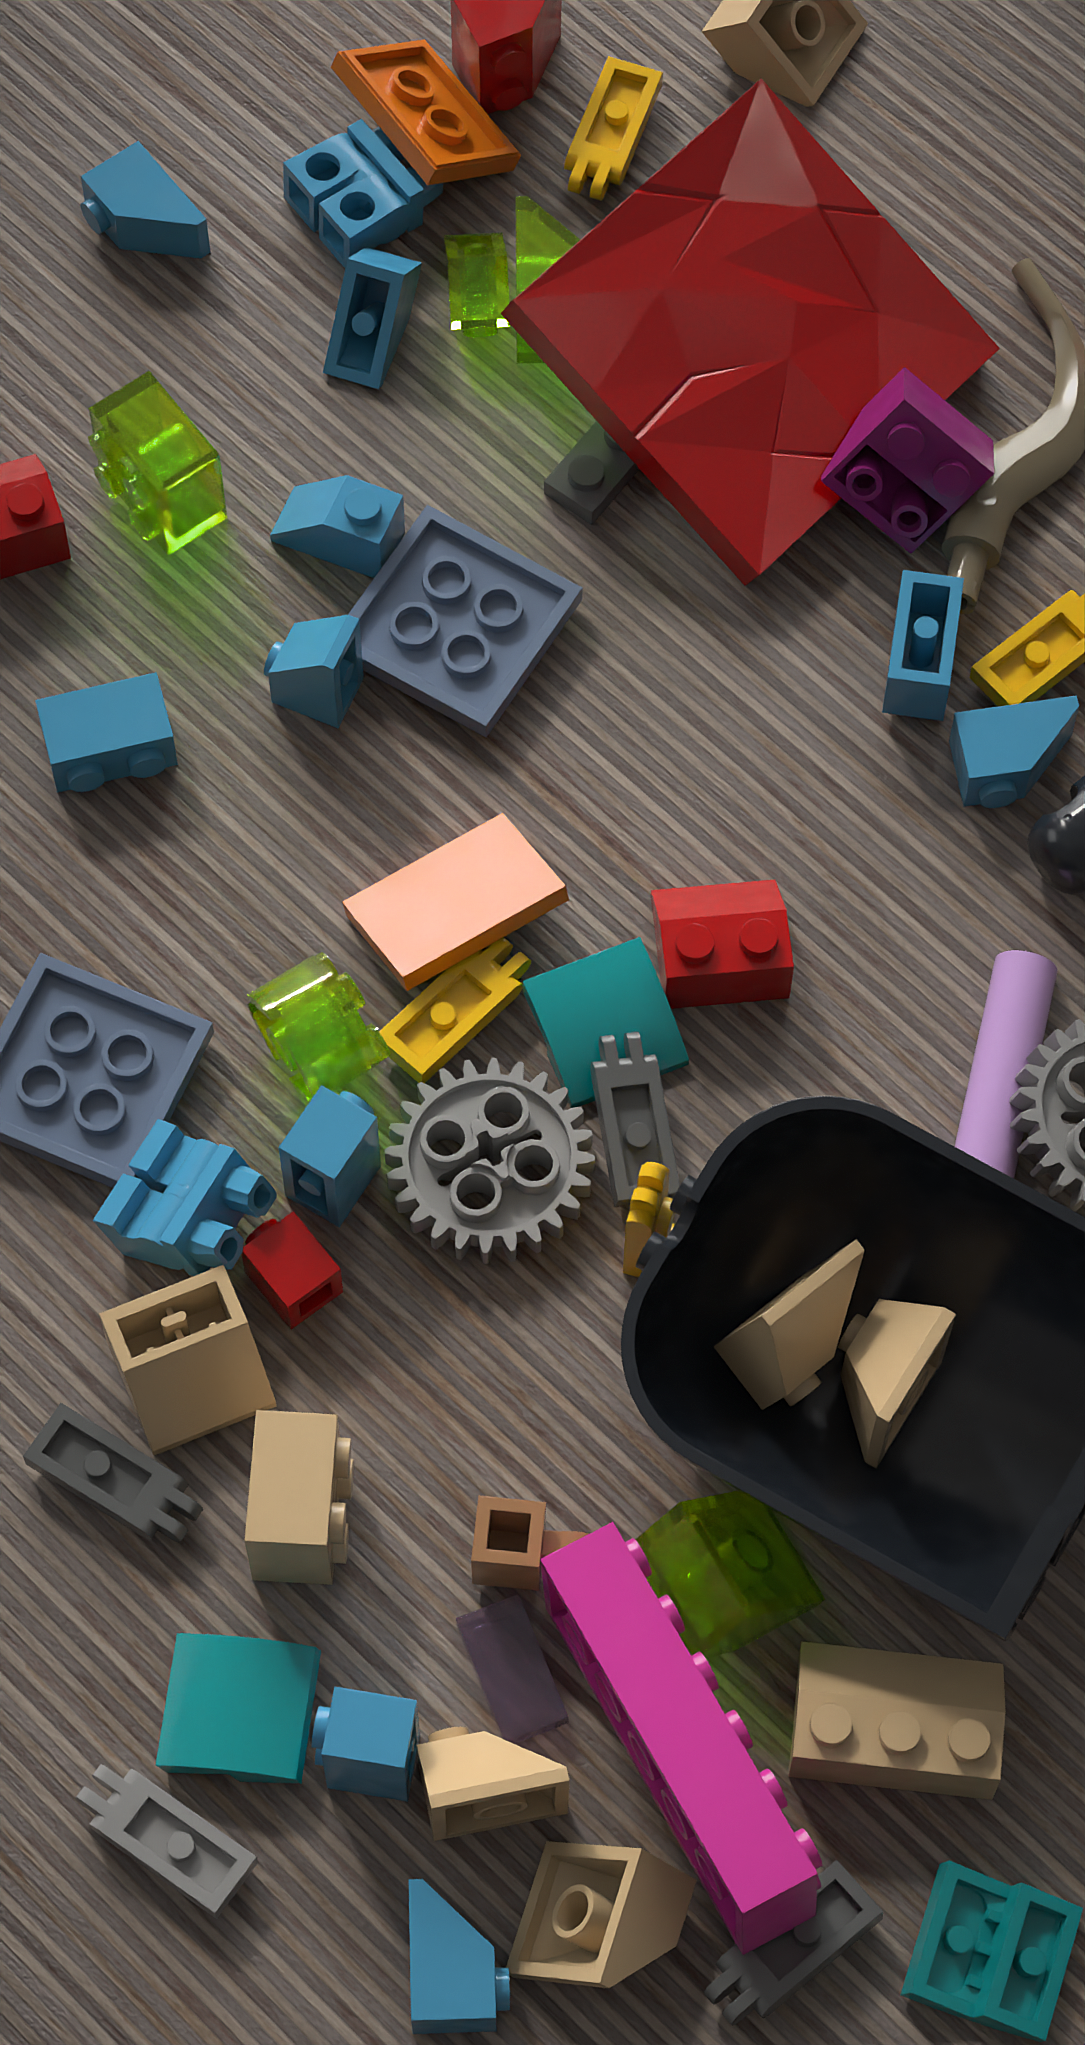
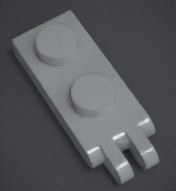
M100 1764L92 1777L112 1792L108 1800H104L85 1786L75 1797L82 1806L96 1815L89 1823V1826L101 1837L217 1919L258 1864L257 1857L137 1771L130 1769L126 1776L121 1778L112 1770Z

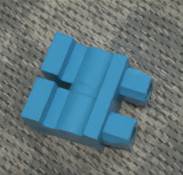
M362 119L349 125L347 133L332 136L283 162L284 199L313 232L319 230V239L344 268H346L347 259L365 247L373 249L379 244H386L395 240L405 230L410 232L423 224V207L443 193V183L427 185L412 166L406 169L400 163L401 160L405 159L382 129L377 127L371 130Z
M157 1119L128 1165L138 1178L123 1173L96 1214L93 1222L123 1255L171 1269H184L189 1275L196 1276L208 1271L211 1267L216 1268L224 1265L227 1270L234 1267L243 1252L244 1239L236 1231V1226L244 1214L256 1218L265 1216L277 1198V1193L263 1175L250 1168L235 1148L223 1144L218 1146L205 1139H193L185 1136L176 1125Z

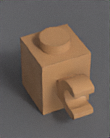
M479 1495L471 1557L472 1584L539 1591L541 1576L540 1559L589 1533L545 1530L546 1502Z

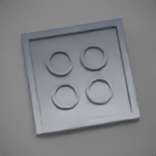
M426 505L348 615L360 619L363 671L486 738L582 601L583 588L441 511Z
M40 953L0 1027V1141L114 1188L123 1173L138 1178L128 1165L157 1119L169 1123L214 1034L213 1022Z

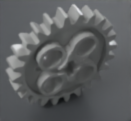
M1080 1019L1075 1020L1065 1033L1059 1029L1053 1031L1043 1042L1044 1045L1039 1044L1028 1055L1026 1059L1029 1064H1026L1015 1077V1080L1022 1087L1009 1100L1010 1104L1024 1111L1010 1123V1129L1027 1132L1029 1136L1017 1148L1018 1154H1036L1040 1160L1032 1168L1030 1175L1037 1177L1049 1172L1054 1180L1050 1185L1048 1194L1053 1197L1066 1188L1072 1192L1070 1209L1075 1212L1085 1203V1152L1079 1141L1085 1142V1097L1078 1095L1072 1089L1069 1082L1077 1083L1085 1091V1024ZM1063 1121L1079 1122V1123H1078V1124H1066V1123H1064Z
M491 1058L486 1074H478L472 1062L465 1060L463 1067L464 1078L457 1080L445 1068L440 1069V1088L436 1091L431 1086L420 1082L417 1085V1091L421 1105L402 1101L400 1104L401 1117L407 1124L390 1123L389 1126L390 1140L397 1145L385 1148V1165L395 1168L388 1172L386 1176L388 1190L401 1191L395 1197L397 1212L406 1213L415 1210L410 1218L411 1231L416 1234L431 1226L433 1228L431 1247L435 1250L441 1247L449 1238L454 1240L456 1259L459 1260L466 1255L470 1246L479 1247L483 1264L489 1263L494 1247H502L510 1262L516 1261L517 1243L525 1241L536 1254L541 1252L540 1232L545 1230L551 1236L560 1239L563 1236V1223L559 1215L578 1220L580 1217V1203L575 1197H589L591 1193V1180L583 1175L593 1173L595 1169V1155L584 1152L592 1147L593 1134L592 1130H577L584 1121L582 1107L564 1110L568 1103V1089L566 1087L547 1094L548 1074L544 1071L531 1082L525 1081L523 1062L518 1061L509 1076L500 1073L497 1058ZM510 1112L516 1115L519 1121L513 1126L501 1128L492 1125L488 1119L495 1113ZM533 1134H538L542 1137L541 1140L530 1139L526 1141L527 1137ZM444 1139L454 1140L462 1146L460 1151L449 1156L438 1155L430 1148L437 1141ZM488 1154L493 1162L501 1160V1163L492 1166L490 1161L487 1159L479 1160V1157ZM535 1164L545 1167L550 1174L539 1181H528L522 1178L518 1171L524 1166ZM439 1180H453V1182L447 1186H440L438 1184ZM473 1192L484 1193L493 1200L487 1207L479 1210L469 1209L460 1202L464 1196Z

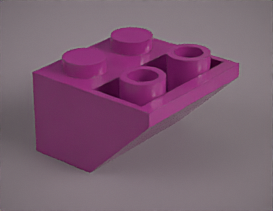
M904 367L863 407L821 475V482L911 554L994 475L993 440Z

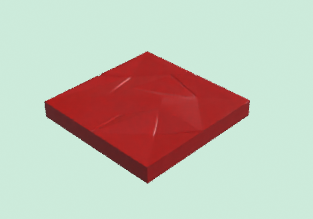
M762 79L757 81L524 289L500 313L744 586L762 574L841 499L839 495L821 482V475L863 407L904 367L941 398L946 400L1000 349Z

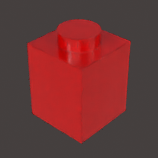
M294 1211L279 1222L276 1219L265 1221L247 1237L246 1245L243 1247L242 1252L244 1272L291 1330L343 1293L340 1267Z

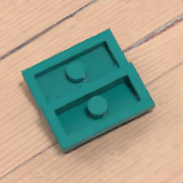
M641 937L523 981L524 996L547 1044V1057L561 1088L566 1087L568 1089V1103L571 1108L580 1107L595 1101L591 1078V1062L601 1061L599 1051L600 1036L614 1035L618 1058L620 1059L626 1058L624 1034L639 1032L644 1056L656 1055L660 1076L689 1065V1057L680 1031Z
M177 1633L155 1766L167 1773L228 1774L239 1782L302 1784L321 1650L314 1646L269 1639Z
M950 1860L940 1863L900 1995L934 2009L999 2031L1038 2042L1046 2041L1083 1907L1022 1882L1011 1886Z

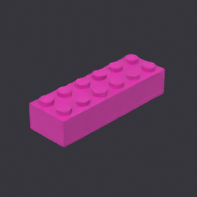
M611 1522L541 1558L544 1598L548 1614L742 1955L815 1917L817 1890L821 1888V1882L816 1870L823 1866L818 1850L803 1828L793 1832L781 1809L787 1807V1800L777 1779L768 1768L759 1773L746 1751L753 1747L747 1728L735 1710L724 1713L713 1694L714 1691L719 1689L715 1674L701 1652H697L691 1656L679 1634L685 1632V1626L673 1601L667 1594L657 1598L646 1577L652 1575V1570L639 1543L634 1538L625 1542L614 1522Z

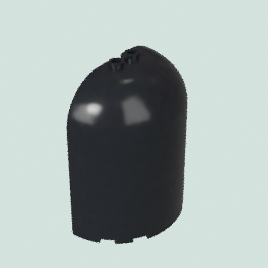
M814 1096L789 1100L767 1108L743 1122L723 1140L697 1179L691 1175L684 1179L670 1205V1210L680 1215L675 1226L667 1237L654 1232L639 1255L636 1267L641 1269L642 1273L629 1297L621 1332L622 1365L630 1394L650 1429L667 1447L687 1462L1006 1642L1012 1636L1018 1624L1016 1623L1017 1618L1023 1620L1037 1598L1047 1578L1045 1575L1049 1569L1048 1563L1054 1567L1056 1566L1085 1515V1217L877 1105L846 1097ZM857 1239L865 1251L834 1357L815 1372L822 1383L791 1407L782 1398L762 1410L714 1346L806 1272ZM879 1299L944 1307L955 1313L956 1316L942 1363L881 1462L875 1468L866 1463L863 1458L840 1376L846 1352L838 1348L839 1343L856 1314L867 1318Z

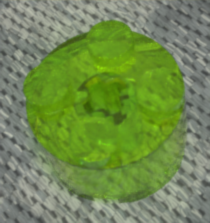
M320 952L315 956L311 955L246 996L251 1001L247 1004L251 1017L275 1060L281 1059L291 1072L299 1071L290 1077L289 1081L308 1103L321 1085L336 1092L378 1066L381 1061L391 1055L385 1040L372 1023L366 1026L357 1011L365 1006V1000L359 988L347 972L341 975L338 974L336 968L324 952Z

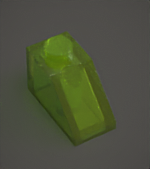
M502 232L445 235L444 247L451 330L462 329L463 335L467 337H488L498 334V327L511 326L500 314L509 305L508 262Z

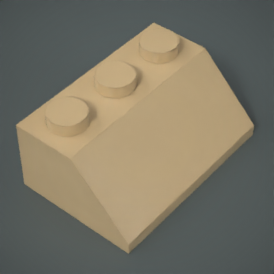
M801 1641L788 1777L992 1800L1001 1780L1005 1726L1003 1664Z

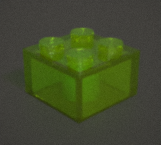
M150 371L142 374L89 408L93 434L88 436V441L98 460V466L94 468V474L100 486L110 498L114 499L120 496L130 508L128 510L130 520L138 533L146 541L154 538L167 555H170L227 518L220 455Z

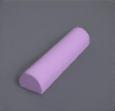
M1019 950L1005 951L998 954L995 958L955 1142L956 1148L1012 1178L1015 1177L1019 1158L1017 1148L1022 1143L1024 1132L1010 1129V1123L1024 1111L1010 1104L1009 1100L1022 1087L1015 1080L1017 1073L1026 1064H1029L1026 1059L1028 1055L1039 1044L1043 1043L1058 971L1056 965L1046 957Z

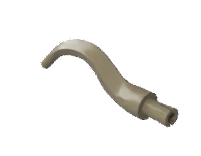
M1030 258L1018 262L1013 267L1012 274L1049 328L1055 353L1056 373L1054 392L1051 403L1041 418L1026 429L993 444L994 475L949 517L942 543V552L950 561L947 576L964 578L959 614H970L975 610L985 570L995 567L1000 562L1013 515L1022 505L1065 476L1085 451V347L1066 310Z

